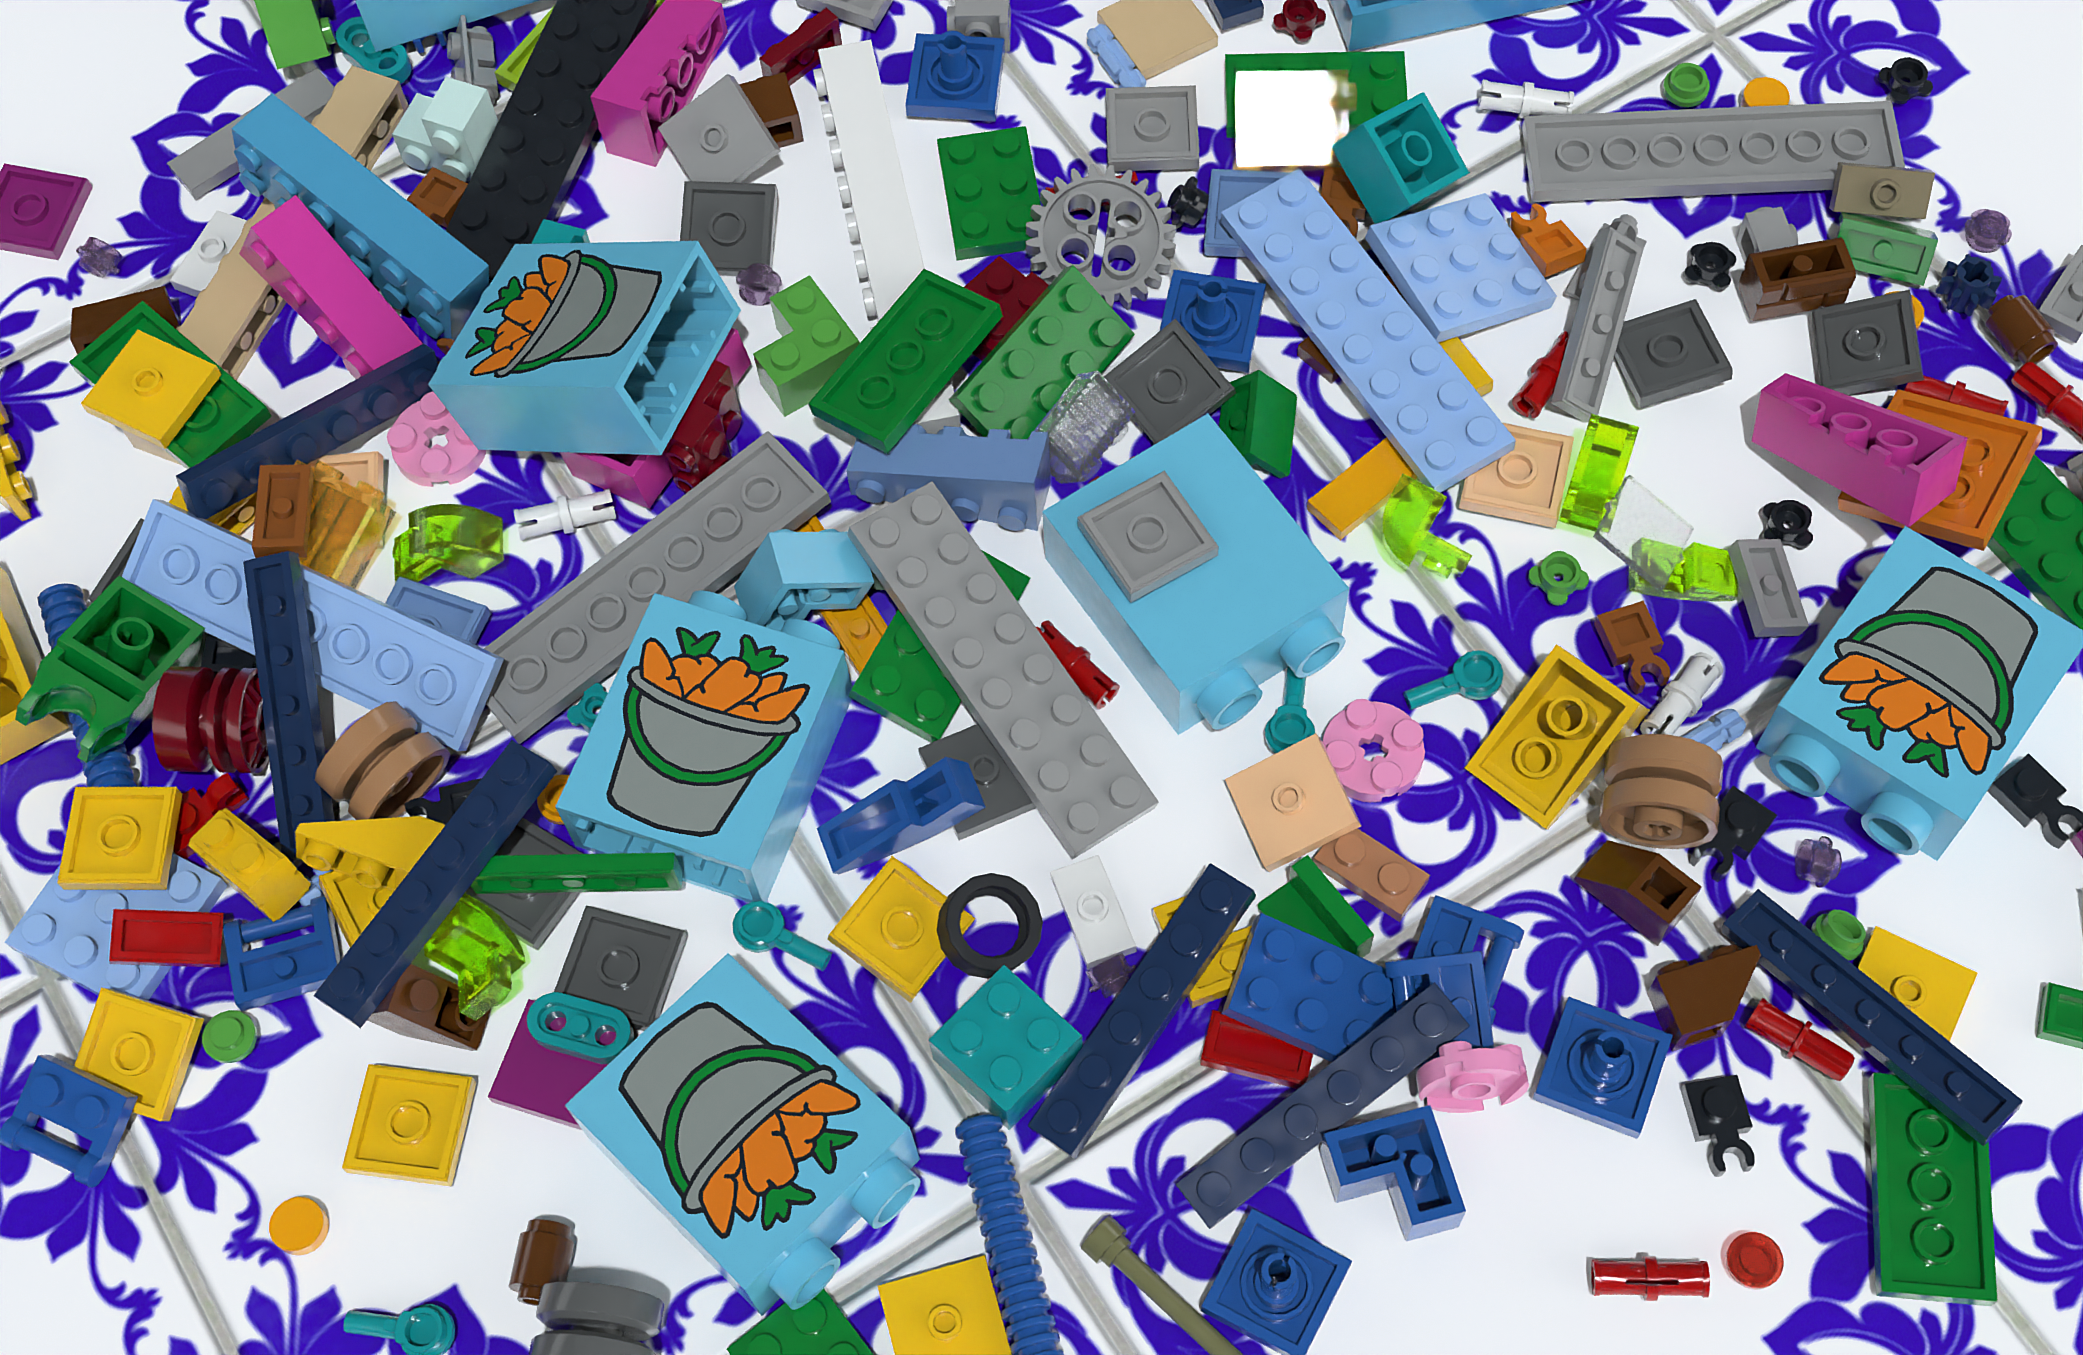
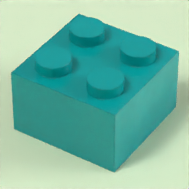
M1424 92L1362 123L1330 146L1374 224L1391 220L1436 195L1470 173Z
M1005 965L928 1040L933 1060L992 1115L1002 1118L1003 1125L1008 1130L1063 1076L1083 1047L1082 1035Z

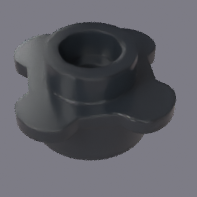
M1900 58L1893 63L1891 68L1884 67L1878 74L1879 82L1885 84L1889 89L1891 101L1897 104H1905L1908 99L1916 96L1927 97L1933 89L1932 82L1926 80L1928 77L1926 66L1915 58Z
M1191 176L1185 185H1178L1169 197L1167 207H1170L1172 210V225H1176V228L1181 227L1183 223L1188 226L1195 225L1207 208L1209 195L1197 188L1198 179L1194 176Z
M1718 242L1694 245L1689 253L1692 258L1691 265L1686 267L1684 271L1685 279L1693 284L1700 282L1705 285H1712L1717 290L1726 289L1731 283V278L1728 275L1729 270L1735 265L1737 260L1735 254L1725 245Z
M1783 500L1779 503L1770 502L1764 506L1762 516L1766 519L1767 529L1763 533V539H1781L1782 544H1794L1800 549L1810 546L1813 541V535L1809 532L1808 528L1811 524L1812 511L1808 506L1795 500ZM1783 523L1790 524L1792 528H1785Z

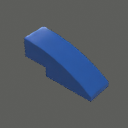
M944 757L906 782L893 779L816 829L833 874L839 875L927 840L986 808L969 764L957 759Z

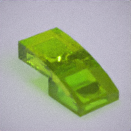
M1638 539L1629 547V591L1691 601H1733L1738 597V581L1727 550L1696 542L1681 550Z

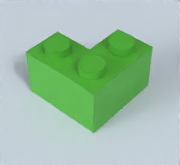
M254 0L277 70L331 55L332 49L330 45L337 43L336 36L329 17L321 18L318 8L321 7L319 0Z
M810 275L769 297L776 329L782 337L753 353L760 384L784 417L807 405L860 344L858 338Z

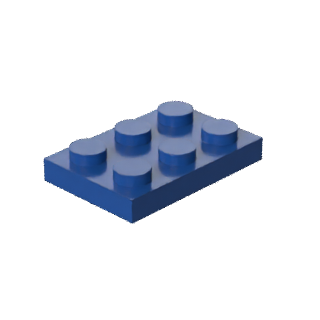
M1260 913L1253 921L1222 1014L1333 1062L1394 1014L1396 1005L1392 978L1386 977L1384 967Z

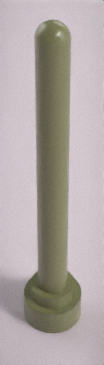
M1112 1216L1105 1218L1084 1241L1081 1250L1096 1264L1103 1262L1109 1268L1115 1265L1210 1355H1243L1129 1249L1131 1242L1125 1237L1127 1230Z

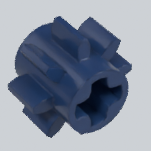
M1966 254L1958 265L1952 261L1946 263L1941 273L1942 278L1935 291L1937 294L1944 295L1947 310L1951 309L1955 312L1966 313L1967 316H1971L1979 305L1987 310L1991 308L1997 296L1995 292L2002 281V277L1994 276L1989 260L1985 261L1982 258L1971 257L1970 254Z

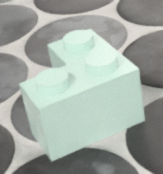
M445 77L434 98L416 93L392 136L403 162L417 170H430L434 167L459 180L469 182L495 130L498 119L487 89Z

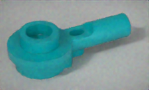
M1480 650L1468 652L1461 656L1454 664L1452 674L1404 691L1403 694L1407 706L1410 710L1456 693H1461L1465 697L1474 700L1488 699L1496 694L1502 685L1504 675L1502 665L1496 657L1488 652Z
M1289 666L1287 667L1283 705L1278 707V713L1268 721L1265 728L1266 744L1275 754L1315 734V726L1310 718L1307 717V710L1303 708L1306 677L1298 678Z
M764 901L750 902L742 906L735 914L732 923L733 935L737 943L745 950L760 953L767 952L776 947L821 971H824L827 967L832 952L785 929L784 918L781 912L771 903Z
M434 1304L421 1305L411 1311H403L399 1317L349 1310L344 1319V1331L346 1333L395 1339L396 1343L401 1345L407 1355H444L451 1347L455 1338V1324L452 1316L444 1308Z

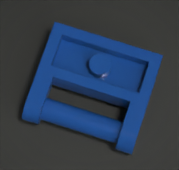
M1435 895L1412 958L1472 952L1478 934L1490 938L1493 943L1484 966L1491 1024L1493 1025L1496 1016V1010L1493 1008L1512 951L1520 947L1524 930L1507 920ZM1429 974L1414 976L1416 996L1430 986Z
M325 896L311 899L310 905L289 910L280 920L274 922L268 917L246 923L238 919L223 924L235 1005L241 1011L318 990L341 960L335 930V917ZM314 925L315 932L248 951L249 943Z
M1482 951L1385 962L1386 977L1392 978L1396 1012L1416 997L1414 976L1429 974L1430 985L1435 982L1470 1025L1469 1028L1451 1042L1465 1041L1472 1045V1049L1495 1048ZM1439 1051L1416 1069L1421 1068L1424 1064L1431 1061L1432 1059L1438 1058Z
M50 1054L38 1055L13 1115L6 1120L0 1130V1144L14 1151L21 1148L74 1173L76 1181L93 1188L101 1182L109 1168L138 1096ZM39 1116L93 1141L88 1153L84 1154L35 1130L34 1128Z

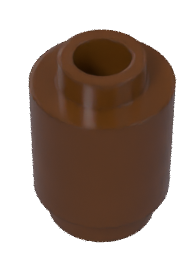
M2007 295L1998 300L1989 309L1988 314L1990 317L1986 321L1985 326L2013 361H2021L2023 365L2027 362L2038 364L2058 346V342L2053 337L2055 330L2027 296L2021 295L2014 298L2013 295Z
M533 1219L528 1221L526 1231L519 1235L508 1285L511 1290L518 1293L517 1300L519 1302L537 1306L540 1288L544 1284L567 1282L574 1249V1242L570 1240L571 1227L551 1220Z

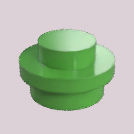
M1693 63L1677 65L1666 75L1663 83V92L1666 98L1675 105L1682 107H1693L1701 104L1706 99L1710 88L1704 69Z
M1832 910L1829 914H1822L1812 925V932L1848 961L1857 958L1864 948L1865 928L1855 916L1846 911Z
M228 1010L215 1015L207 1023L202 1034V1044L206 1053L220 1063H234L243 1060L253 1051L257 1040V1028L248 1015L237 1010Z

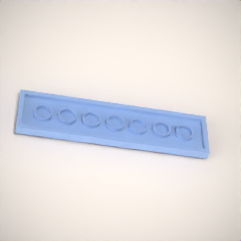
M1300 168L1221 212V223L1432 497L1514 450L1515 438Z
M153 499L122 577L205 628L204 632L255 655L243 561L255 559L252 541L205 519L198 518L169 502ZM300 564L316 685L369 710L386 702L396 701L418 723L416 732H429L441 744L456 751H466L504 658Z

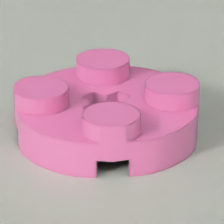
M434 392L425 394L420 401L405 409L387 433V441L400 472L407 479L421 486L434 487L432 482L440 483L443 481H448L449 485L459 483L471 476L479 468L486 455V450L477 449ZM446 434L445 437L448 443L444 447L438 444L432 448L428 447L430 440L434 436Z
M1356 699L1350 702L1346 709L1335 715L1328 724L1322 741L1347 796L1362 802H1380L1382 797H1390L1396 793L1399 796L1407 792L1418 779L1425 756L1423 729L1418 722L1412 720L1407 713L1393 705L1376 701L1371 702L1367 699ZM1375 742L1382 745L1381 749L1387 755L1385 758L1376 756L1373 761H1368L1364 758L1365 750L1360 746L1364 743L1370 744Z
M1465 1041L1449 1042L1439 1047L1438 1058L1424 1064L1418 1069L1416 1074L1420 1100L1422 1101L1426 1097L1427 1105H1431L1433 1110L1447 1113L1483 1111V1100L1500 1096L1502 1106L1517 1100L1529 1088L1522 1049L1518 1045L1513 1044L1500 1045L1495 1048L1472 1049V1045Z

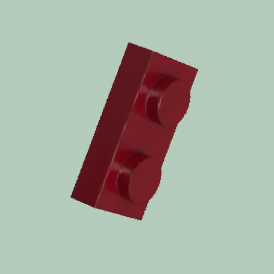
M826 7L813 18L805 20L797 30L781 42L769 47L765 54L759 58L762 75L771 76L785 72L789 86H791L819 65V49L842 45L838 17Z

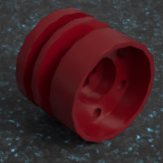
M171 666L163 673L157 686L153 705L152 730L154 747L159 762L166 771L207 772L213 765L222 773H235L236 770L239 773H260L264 769L269 755L262 709L263 698L260 694L257 668H243L241 671L236 668H223L215 674L211 668Z

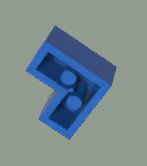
M1431 1105L1324 1133L1320 1154L1336 1203L1389 1189L1406 1242L1459 1228L1466 1209Z

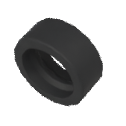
M988 873L970 878L948 895L939 911L936 931L941 950L953 966L969 976L989 979L1003 965L1012 971L1032 956L1041 940L1043 920L1038 902L1026 886L1010 876ZM986 895L998 897L1007 903L1015 913L1019 925L1018 938L1013 947L1005 954L993 957L981 955L971 949L962 937L960 929L961 913L967 903L974 898Z

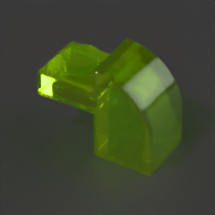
M1591 414L1558 521L1607 535L1638 434V426Z
M1402 474L1388 499L1381 518V538L1387 554L1405 571L1408 570L1417 554L1424 558L1421 566L1444 579H1448L1451 573L1460 577L1473 555L1428 532L1447 496L1405 474Z
M436 504L425 506L408 513L409 529L394 538L392 551L395 581L400 576L419 582L440 568L474 579L504 561L503 520L501 517L466 505Z
M466 893L463 894L424 945L425 957L458 975L459 1012L475 1021L493 1006H498L506 999L512 990L511 975L526 963L522 946L506 922L487 905Z

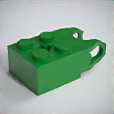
M118 576L57 639L56 646L42 659L33 685L17 706L15 720L26 726L34 721L43 719L48 714L58 711L79 715L87 722L89 730L79 743L81 750L77 758L88 763L100 753L123 743L151 713L157 686L166 670L171 666L192 667L195 664L205 628L123 577Z

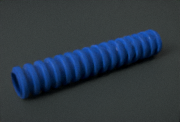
M68 583L56 584L43 590L37 597L51 650L56 646L57 639L87 609L86 602L83 600V590L77 585ZM69 712L68 718L72 724L73 735L76 737V747L80 751L79 743L89 730V726L79 715ZM124 742L100 753L88 763L80 759V762L83 764V773L87 777V787H137L133 781L134 774L130 768V759L126 755V745Z
M988 1114L967 1119L955 1129V1135L957 1139L963 1141L959 1145L960 1154L967 1156V1159L963 1162V1167L965 1171L971 1172L967 1182L969 1187L975 1188V1192L971 1196L972 1202L980 1207L976 1210V1217L984 1222L980 1227L981 1236L988 1238L984 1249L986 1253L992 1254V1258L988 1262L989 1268L997 1273L993 1277V1284L1001 1288L997 1299L998 1303L1005 1304V1309L1001 1313L1002 1319L1010 1323V1326L1006 1328L1007 1337L1014 1339V1343L1010 1346L1011 1354L1064 1355V1351L1056 1347L1060 1342L1059 1334L1052 1332V1327L1056 1324L1055 1317L1047 1313V1310L1051 1308V1302L1048 1298H1043V1293L1047 1290L1046 1283L1038 1279L1042 1274V1268L1040 1265L1034 1264L1038 1253L1034 1247L1029 1245L1033 1241V1234L1025 1230V1227L1029 1224V1219L1027 1215L1021 1214V1210L1025 1206L1024 1200L1016 1196L1020 1191V1185L1012 1180L1016 1170L1013 1165L1008 1164L1012 1155L1009 1149L1004 1148V1145L1007 1143V1136L999 1131L1003 1127L1002 1118Z

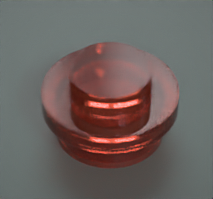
M1747 1232L1741 1234L1731 1242L1726 1251L1725 1261L1729 1274L1738 1284L1745 1288L1753 1290L1768 1288L1782 1274L1784 1267L1783 1254L1776 1242L1762 1233Z

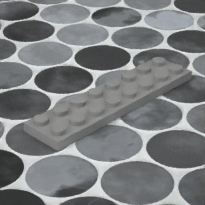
M1892 101L1524 116L1522 125L1532 202L1833 190L1838 162L1905 168Z
M769 431L765 432L486 646L485 650L504 658L485 705L516 742L521 744L584 695V691L595 683L602 681L621 666L654 593L688 603L692 593L695 591L703 590L715 593L747 567L768 532L781 529L794 531L831 502L828 492Z
M933 481L849 526L847 535L1072 860L1156 808L1159 803L1158 799Z

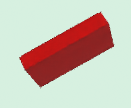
M113 909L109 963L120 965L220 968L224 913Z
M1213 1010L1200 1065L1298 1089L1308 1080L1313 1054L1230 1018L1220 1011Z

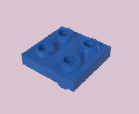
M947 31L942 35L916 33L905 103L906 115L913 117L996 121L1005 55L1004 38L964 36V34L958 31Z
M1173 270L1160 330L1176 318L1217 368L1249 373L1265 298L1266 284Z
M1568 997L1532 1100L1638 1139L1642 1132L1673 1035Z
M1252 1208L1201 1306V1312L1281 1355H1307L1351 1267L1352 1260Z

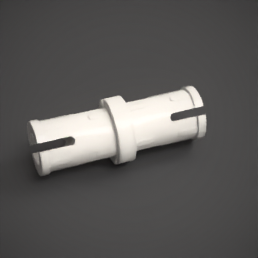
M1483 79L1480 93L1497 95L1498 98L1479 97L1478 109L1518 113V118L1523 119L1524 116L1572 114L1573 108L1555 106L1554 103L1573 104L1574 92L1534 88V83L1524 82L1523 86L1490 82Z
M610 489L567 499L566 495L556 497L557 502L520 510L514 509L516 523L537 520L536 523L518 527L520 540L563 529L564 533L567 534L574 532L573 527L616 519L614 506L593 509L594 506L612 502Z
M1703 652L1696 653L1677 681H1671L1662 690L1663 699L1640 725L1642 733L1650 734L1653 728L1658 729L1655 734L1674 735L1687 717L1694 716L1702 707L1701 698L1723 673L1720 662H1715L1711 669L1707 670L1705 668L1714 657Z

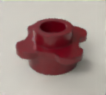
M1286 0L1283 4L1282 13L1274 16L1273 25L1277 30H1286L1297 41L1305 42L1312 38V31L1317 25L1324 24L1326 13L1323 9L1318 8L1314 0Z

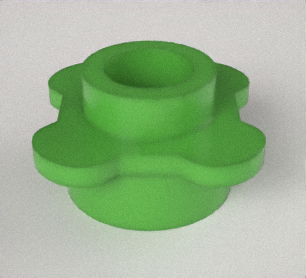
M1564 551L1552 552L1543 560L1541 566H1533L1528 575L1529 582L1532 585L1539 586L1547 594V600L1553 605L1565 604L1571 593L1575 590H1584L1589 582L1588 574L1581 570L1576 558ZM1560 575L1563 577V580L1557 581L1554 579V576Z

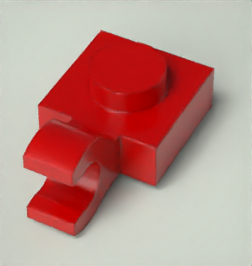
M228 773L215 779L207 788L204 796L194 787L182 795L173 847L176 855L187 859L195 853L188 846L190 838L219 810L227 808L229 811H234L249 800L240 785L235 783Z

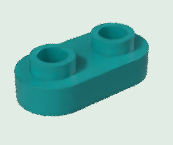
M362 17L348 19L338 28L336 41L342 55L353 66L397 80L400 84L409 77L412 65L406 49L400 44L376 52Z
M552 992L542 995L531 1005L527 1014L528 1030L539 1045L549 1050L595 1063L609 1064L634 1041L632 1025L623 1012L611 1006L568 994ZM559 1017L566 1019V1024L561 1030H549L550 1024L554 1019ZM612 1031L616 1033V1038L610 1045L603 1046L599 1044V1039L605 1032Z

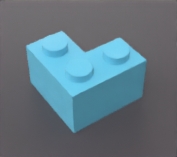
M781 529L768 532L734 588L739 606L747 614L746 621L781 631L785 621L789 619L804 620L810 610L856 609L874 584L871 569L848 537V532H839L835 529H825L819 532H794L789 529Z

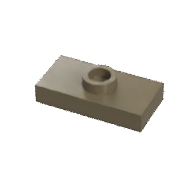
M1838 162L1829 208L1834 212L1926 219L1935 172L1926 169Z

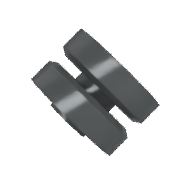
M554 1282L544 1284L540 1288L535 1317L547 1328L552 1329V1331H545L531 1339L529 1355H656L646 1344L639 1341L648 1340L660 1333L664 1303L660 1298L651 1294L608 1284L589 1282Z

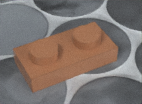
M1358 828L1323 845L1313 859V862L1323 873L1398 922L1402 920L1425 888L1430 877L1428 873Z

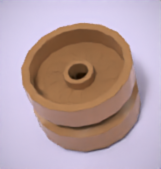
M396 701L386 702L361 717L335 742L317 768L315 781L336 802L350 800L348 813L355 820L402 817L407 813L404 803L414 798H423L447 766L450 753L429 732L415 734L418 723Z
M1666 734L1630 736L1611 744L1606 752L1604 778L1607 787L1601 796L1599 814L1602 828L1612 836L1623 841L1658 849L1698 847L1712 841L1718 833L1720 807L1716 796L1722 789L1724 768L1721 755L1711 747L1695 740Z

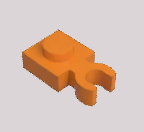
M1535 203L1531 205L1530 220L1523 219L1514 211L1511 213L1509 227L1515 236L1521 239L1520 243L1544 278L1585 262L1587 248L1562 220L1549 224L1546 221V210L1541 205Z

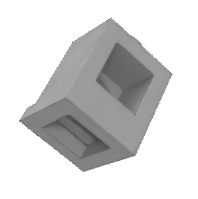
M955 0V6H947V31H958L964 34V36L1004 38L1005 52H1010V0Z
M1761 207L1752 212L1745 213L1736 238L1744 264L1748 254L1801 245L1798 244L1797 230L1793 224H1788L1782 207Z

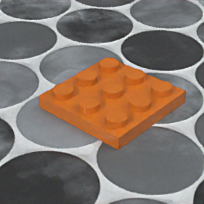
M1897 389L1887 407L1888 410L1968 438L1955 491L1908 528L1918 533L1984 551L2042 440V426ZM1843 491L1838 496V509L1900 528L1905 527V525Z

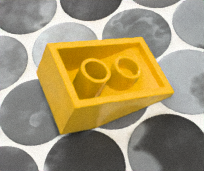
M1556 644L1465 766V769L1542 827L1549 830L1605 768L1606 752L1611 744L1625 737H1630L1650 710L1573 654Z

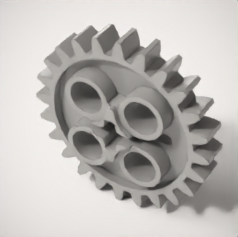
M1090 164L1088 177L1084 178L1073 168L1071 169L1069 184L1059 177L1054 178L1056 194L1042 189L1040 201L1043 206L1032 205L1030 216L1035 221L1026 223V235L1033 238L1026 241L1025 250L1026 253L1037 255L1030 259L1031 271L1044 269L1040 278L1047 284H1051L1064 268L1074 265L1112 309L1114 301L1119 300L1122 306L1129 310L1133 294L1142 301H1146L1149 293L1146 284L1159 289L1162 277L1158 272L1169 273L1172 262L1166 257L1174 256L1176 244L1169 241V239L1175 237L1176 225L1164 223L1170 219L1172 210L1170 207L1157 209L1161 203L1162 193L1156 192L1147 196L1146 191L1149 180L1144 179L1136 186L1131 183L1132 170L1130 169L1120 179L1115 177L1113 165L1108 166L1105 176H1099L1094 164ZM1103 202H1108L1110 210L1101 273L1098 277H1094L1091 274L1100 208ZM1075 208H1084L1091 212L1092 216L1087 220H1077L1069 212ZM1128 214L1136 218L1138 224L1132 227H1124L1116 221V218L1120 215ZM1070 251H1077L1082 253L1086 260L1080 264H1071L1063 258V255ZM1114 258H1124L1131 263L1132 267L1126 271H1118L1111 267L1109 262Z

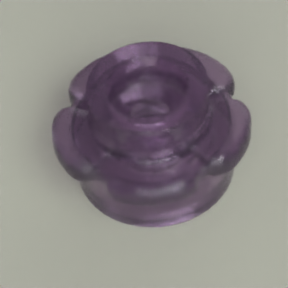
M1979 209L1973 212L1971 219L1965 223L1966 241L1972 249L1978 252H1995L2010 241L2012 237V231L2009 229L2011 222L2001 212Z
M89 237L84 246L80 245L77 247L76 253L81 258L79 265L90 274L104 278L107 272L113 275L119 273L117 265L122 259V255L108 243L95 237Z
M762 263L751 264L746 271L740 270L736 275V283L740 285V297L745 302L756 306L770 304L769 297L777 294L780 290L779 287L782 285L780 275L770 266Z
M1821 836L1819 840H1803L1798 847L1795 857L1797 877L1800 880L1810 881L1811 885H1815L1818 888L1826 886L1829 880H1834L1841 869V853L1838 849L1832 848L1833 842L1829 837Z
M1123 953L1095 966L1086 972L1092 984L1089 991L1094 993L1101 990L1105 999L1122 991L1130 979L1129 974L1136 970V966L1130 967Z

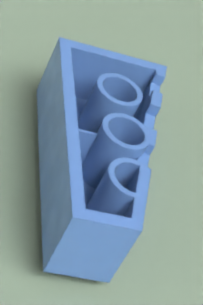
M912 424L888 454L856 438L846 470L851 495H856L867 502L880 503L887 501L893 503L933 481L957 517L962 521L970 522L978 519L998 523L1008 530L1020 531L1029 529L1038 531L1042 511L1044 510L1051 485L1048 432L1031 431L1030 438L1027 440L1010 439L1011 434L1009 430L990 429L988 437L969 436L962 427L944 426V429L939 430L937 434H928L922 426Z

